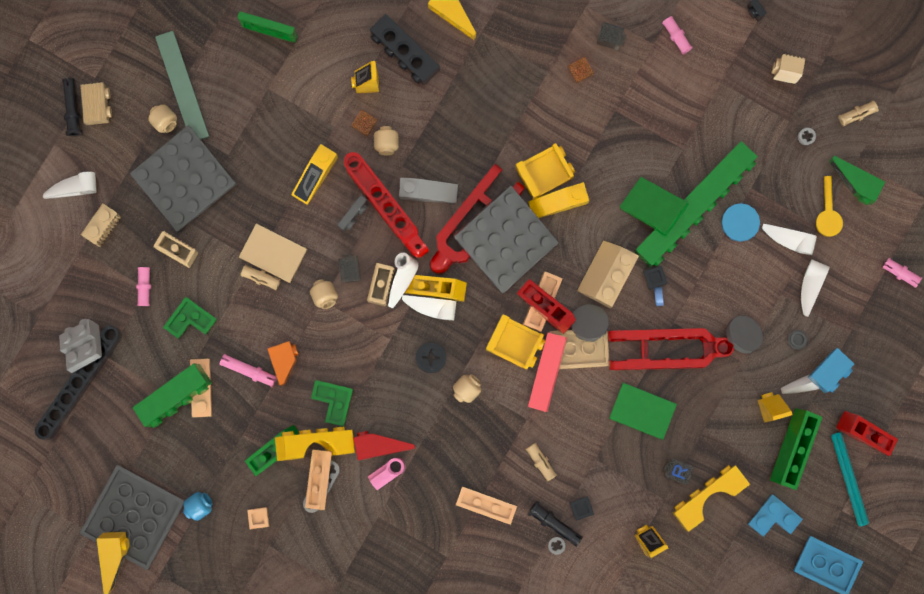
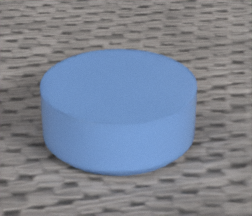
M655 287L656 305L664 306L662 287Z

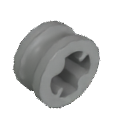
M804 128L798 133V140L803 145L812 144L816 139V133L811 128ZM804 131L812 136V138H809V142L802 138V135H805Z
M559 537L552 538L548 544L549 551L555 555L563 553L566 547L564 540ZM558 540L563 547L561 550L554 551L551 544L552 542L556 543Z

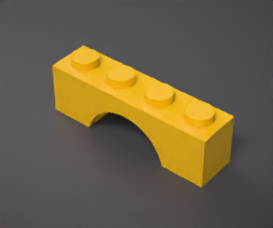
M345 427L333 428V432H328V428L316 429V433H311V430L299 431V435H294V431L282 432L281 437H275L277 461L304 458L307 448L313 442L320 444L326 451L332 452L331 456L355 453L353 431L345 430Z
M726 466L720 471L722 475L717 479L712 477L705 483L706 487L701 491L699 489L695 490L689 495L691 499L686 503L681 501L674 507L676 509L673 512L674 516L687 532L704 520L703 505L711 494L725 492L731 496H736L750 485L736 466Z

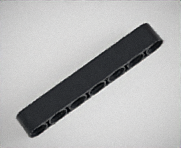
M106 326L100 332L101 346L105 349L104 354L92 362L94 368L91 372H87L84 366L72 373L36 425L35 435L39 439L50 440L57 434L120 342L122 333L118 328ZM114 330L116 333L113 340H109L107 337L108 332ZM77 378H81L83 381L80 388H76L74 385ZM66 394H70L72 397L69 404L64 403V396ZM55 410H59L61 414L58 420L53 419V412ZM44 426L49 428L47 436L42 435V428Z

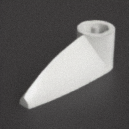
M82 172L76 176L64 179L49 188L43 194V198H59L96 193L95 173Z
M763 224L762 229L777 243L798 253L813 255L817 236Z
M407 253L398 254L394 261L398 269L389 294L388 306L394 308L418 270V261Z
M812 259L805 272L801 291L803 315L807 317L830 268Z
M402 295V300L414 310L433 318L454 321L457 301Z
M807 375L780 389L782 394L817 390L819 388Z

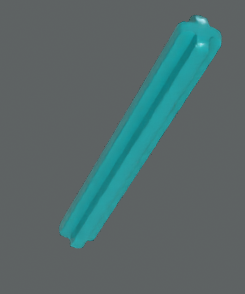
M841 432L831 435L857 524L858 526H865L869 524L843 435Z

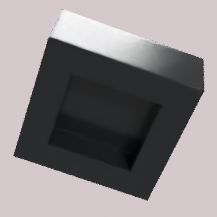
M752 0L747 6L749 15L757 21L763 19L767 12L759 1Z
M662 265L643 271L649 290L668 284Z
M588 496L569 502L576 521L594 515Z

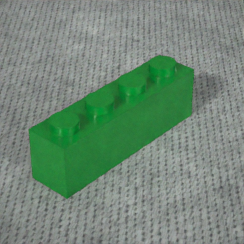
M193 363L135 405L133 410L144 427L155 428L163 422L162 419L166 416L170 417L177 413V408L191 403L195 395H201L206 392L212 382L202 366Z
M795 408L769 481L797 490L822 416Z

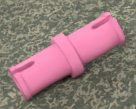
M673 16L663 21L662 24L671 35L670 39L675 41L681 53L689 52L693 47L684 36L685 32L683 29H680L673 19Z
M888 258L882 267L896 275L897 279H902L915 288L922 279V277L908 270L907 266L904 265L903 267L891 260V258Z
M138 267V285H136V289H138L137 306H150L149 289H151V285H149V267Z

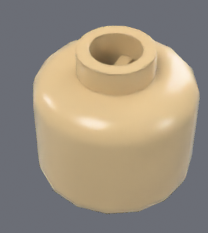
M154 106L150 110L148 120L158 132L169 133L176 127L177 116L168 106Z
M390 126L380 127V130L374 133V149L384 156L393 155L399 148L397 131L392 130Z
M316 281L310 289V295L315 306L322 309L331 308L336 304L335 301L338 298L334 285L330 281Z
M472 374L462 375L453 385L454 397L461 403L463 401L471 403L481 393V382Z

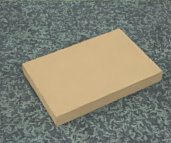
M256 224L239 258L291 283L307 249Z
M567 330L564 334L560 331H549V333L567 337L559 369L609 366L607 332L603 337L594 342H586L576 337L572 330Z

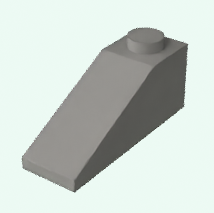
M400 178V200L457 204L458 184Z

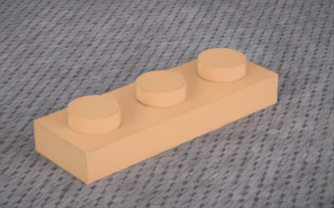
M544 271L538 286L555 299L563 278ZM530 306L523 325L542 332L546 320Z
M191 359L190 366L193 363L200 364L211 380L210 359ZM211 385L208 386L209 389L206 392L193 397L191 402L192 417H212Z
M312 450L305 508L325 510L332 452Z
M462 487L456 503L457 506L510 525L517 508L515 505Z

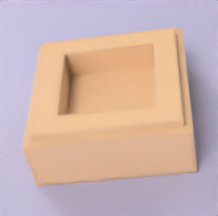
M267 507L247 510L250 529L270 527Z

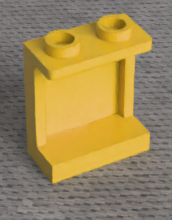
M556 143L528 160L515 164V168L532 199H536L574 178L573 173H575L572 164L570 162L567 164L563 148L561 146L558 147Z
M502 315L486 347V351L525 370L529 366L533 368L537 357L534 355L537 349H542L546 341L542 339L544 334L511 320L506 315Z

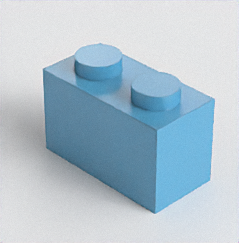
M836 348L816 367L808 378L824 393L833 392L840 385L838 381L842 377L847 378L852 373L851 367L854 363Z

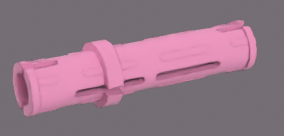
M226 354L223 355V359L220 361L221 366L252 378V381L262 382L272 388L275 385L276 375L274 376L263 371L260 367H253Z

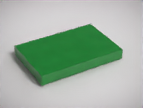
M239 11L237 18L242 28L293 43L296 42L298 36L294 27Z
M640 177L620 205V209L661 233L668 235L688 207V202Z
M622 383L609 419L663 440L677 404Z

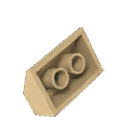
M603 240L577 292L611 309L639 256L621 246Z

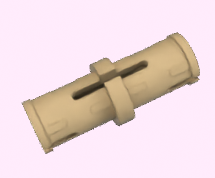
M873 100L860 107L855 106L853 110L838 115V118L844 127L856 120H863V117L878 112L879 109Z
M246 264L241 272L242 277L251 279L258 285L262 284L274 290L278 289L281 279L266 274L264 270L259 271Z
M536 443L525 449L535 462L534 466L538 467L547 482L557 476L548 462L549 459L543 455Z

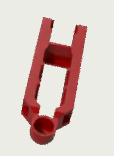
M356 152L348 153L344 157V166L348 175L400 242L417 258L428 253L429 249L418 236L416 226L365 160ZM353 162L359 163L356 167H350ZM376 192L382 193L378 198L373 197V194ZM387 207L394 208V210L391 213L385 212V209ZM398 222L406 223L403 228L396 227Z
M497 164L489 170L436 236L438 251L430 261V268L434 273L444 274L452 264L465 263L469 260L470 256L464 249L455 252L447 245L446 239L457 229L462 219L468 216L469 211L477 201H481L485 205L492 201L485 193L493 185V181L500 172L503 171ZM520 182L513 186L519 196L526 188Z
M705 328L608 331L609 342L640 341L641 359L609 360V370L705 368L714 358L728 357L734 351V345L731 342L729 343L727 338H715ZM699 339L703 342L704 355L701 358H665L650 360L648 358V341Z

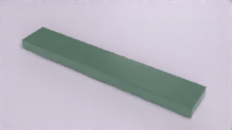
M174 31L156 36L155 38L185 126L189 125L201 140L209 138L210 136Z

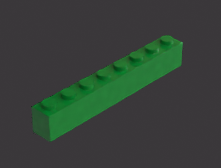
M741 141L684 199V201L688 202V207L668 235L655 229L634 253L650 268L653 265L657 267L665 259L662 255L666 251L671 253L677 246L675 242L680 237L684 239L691 232L689 227L693 223L697 226L704 218L702 214L706 210L710 212L717 205L715 201L719 197L723 199L730 192L728 187L732 183L736 185L743 178L741 174L745 170L749 172L757 164L754 160L758 156Z

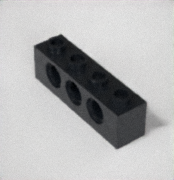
M387 14L370 29L371 39L377 45L381 43L385 47V53L391 58L394 56L398 60L397 64L404 71L407 69L412 74L411 78L417 84L421 82L425 85L440 71V66ZM392 34L395 36V40L388 42L385 40V37ZM406 47L409 52L406 55H401L398 52L399 49ZM419 60L422 62V66L414 68L412 63Z

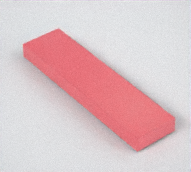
M547 333L528 407L548 412L567 337Z

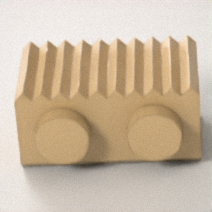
M783 54L781 58H777L776 62L773 63L771 71L774 74L773 79L796 84L802 77L805 58L801 59V57L797 58V56L793 57V55L790 56L788 54L786 56V54Z
M102 82L82 84L81 97L84 123L86 125L109 123V118L112 117L111 106H108L107 101L110 99L109 87L107 88Z
M102 203L81 235L93 244L101 247V244L104 243L103 241L106 240L112 228H115L114 225H117L116 222H119L121 216Z
M165 231L160 234L154 244V248L188 268L191 267L198 255V251L195 248L190 247Z
M376 263L367 298L369 303L381 306L387 305L386 302H388L387 298H389L388 295L390 294L389 291L395 272L392 266Z

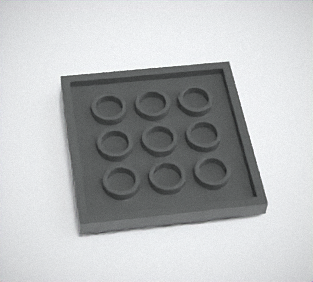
M189 125L130 173L177 232H180L237 185Z
M508 185L453 235L454 239L502 294L559 243L511 185Z
M117 465L80 534L97 543V538L102 533L126 532V538L129 539V549L125 558L149 570L183 508L185 500Z

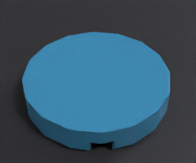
M734 204L722 216V230L733 241H748L759 230V215L754 208L747 204Z

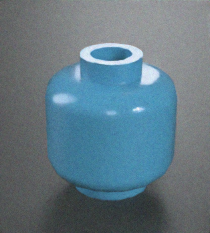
M195 492L184 501L183 512L187 518L199 521L212 511L213 502L208 494Z

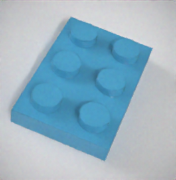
M809 536L793 571L840 594H849L863 561Z

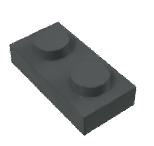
M360 195L339 222L338 227L345 232L347 229L351 230L356 223L355 218L359 214L362 215L368 208L366 205L368 203L367 199Z

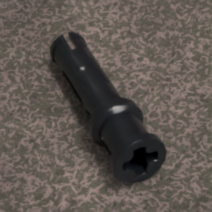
M74 78L62 79L66 113L64 114V120H66L67 125L66 136H80L83 134L79 121L81 115L77 111Z
M536 501L527 515L533 516L541 522L542 526L547 525L577 547L583 536L558 520L551 510L547 511L539 505L540 502Z

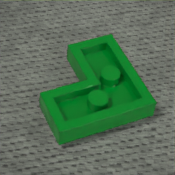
M185 297L163 328L178 339L181 338L190 324L206 335L217 319Z
M315 380L311 399L329 403L325 422L344 427L353 389Z

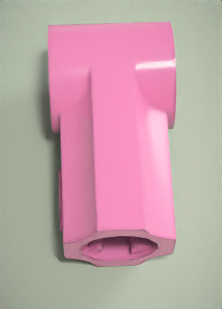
M393 458L370 474L368 478L376 490H379L405 471L406 464L401 458ZM394 461H398L401 464L399 472H395L391 468Z

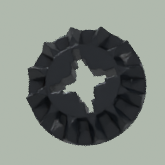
M429 342L423 344L416 353L418 367L427 373L440 371L446 363L445 350L437 343ZM430 350H432L434 356L440 358L433 360L432 366H430L429 360L423 358L429 356Z

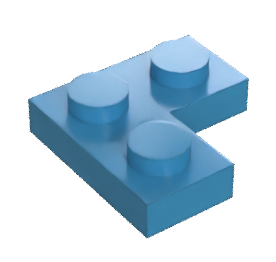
M771 494L749 521L748 525L764 537L775 522L791 534L803 519L776 496Z

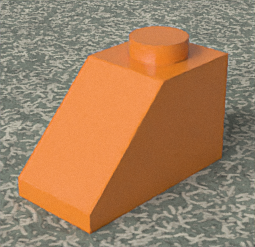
M290 341L268 348L280 386L286 384L297 362L296 356L299 355L296 345H292Z

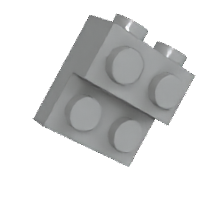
M90 319L80 320L79 325L68 327L64 330L63 334L59 335L60 351L66 354V367L69 372L73 373L102 357L99 325Z

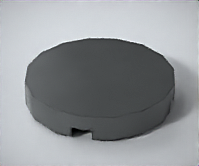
M586 304L578 307L573 312L576 321L571 325V329L576 334V337L586 342H594L606 334L609 328V318L601 307Z
M738 316L727 325V339L729 343L731 342L734 345L733 348L737 351L751 353L761 346L763 341L762 330L752 318Z

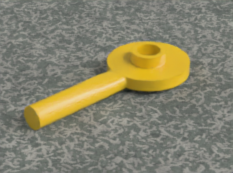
M824 176L825 211L818 215L816 228L823 236L832 237L841 231L843 220L839 213L833 211L832 176Z

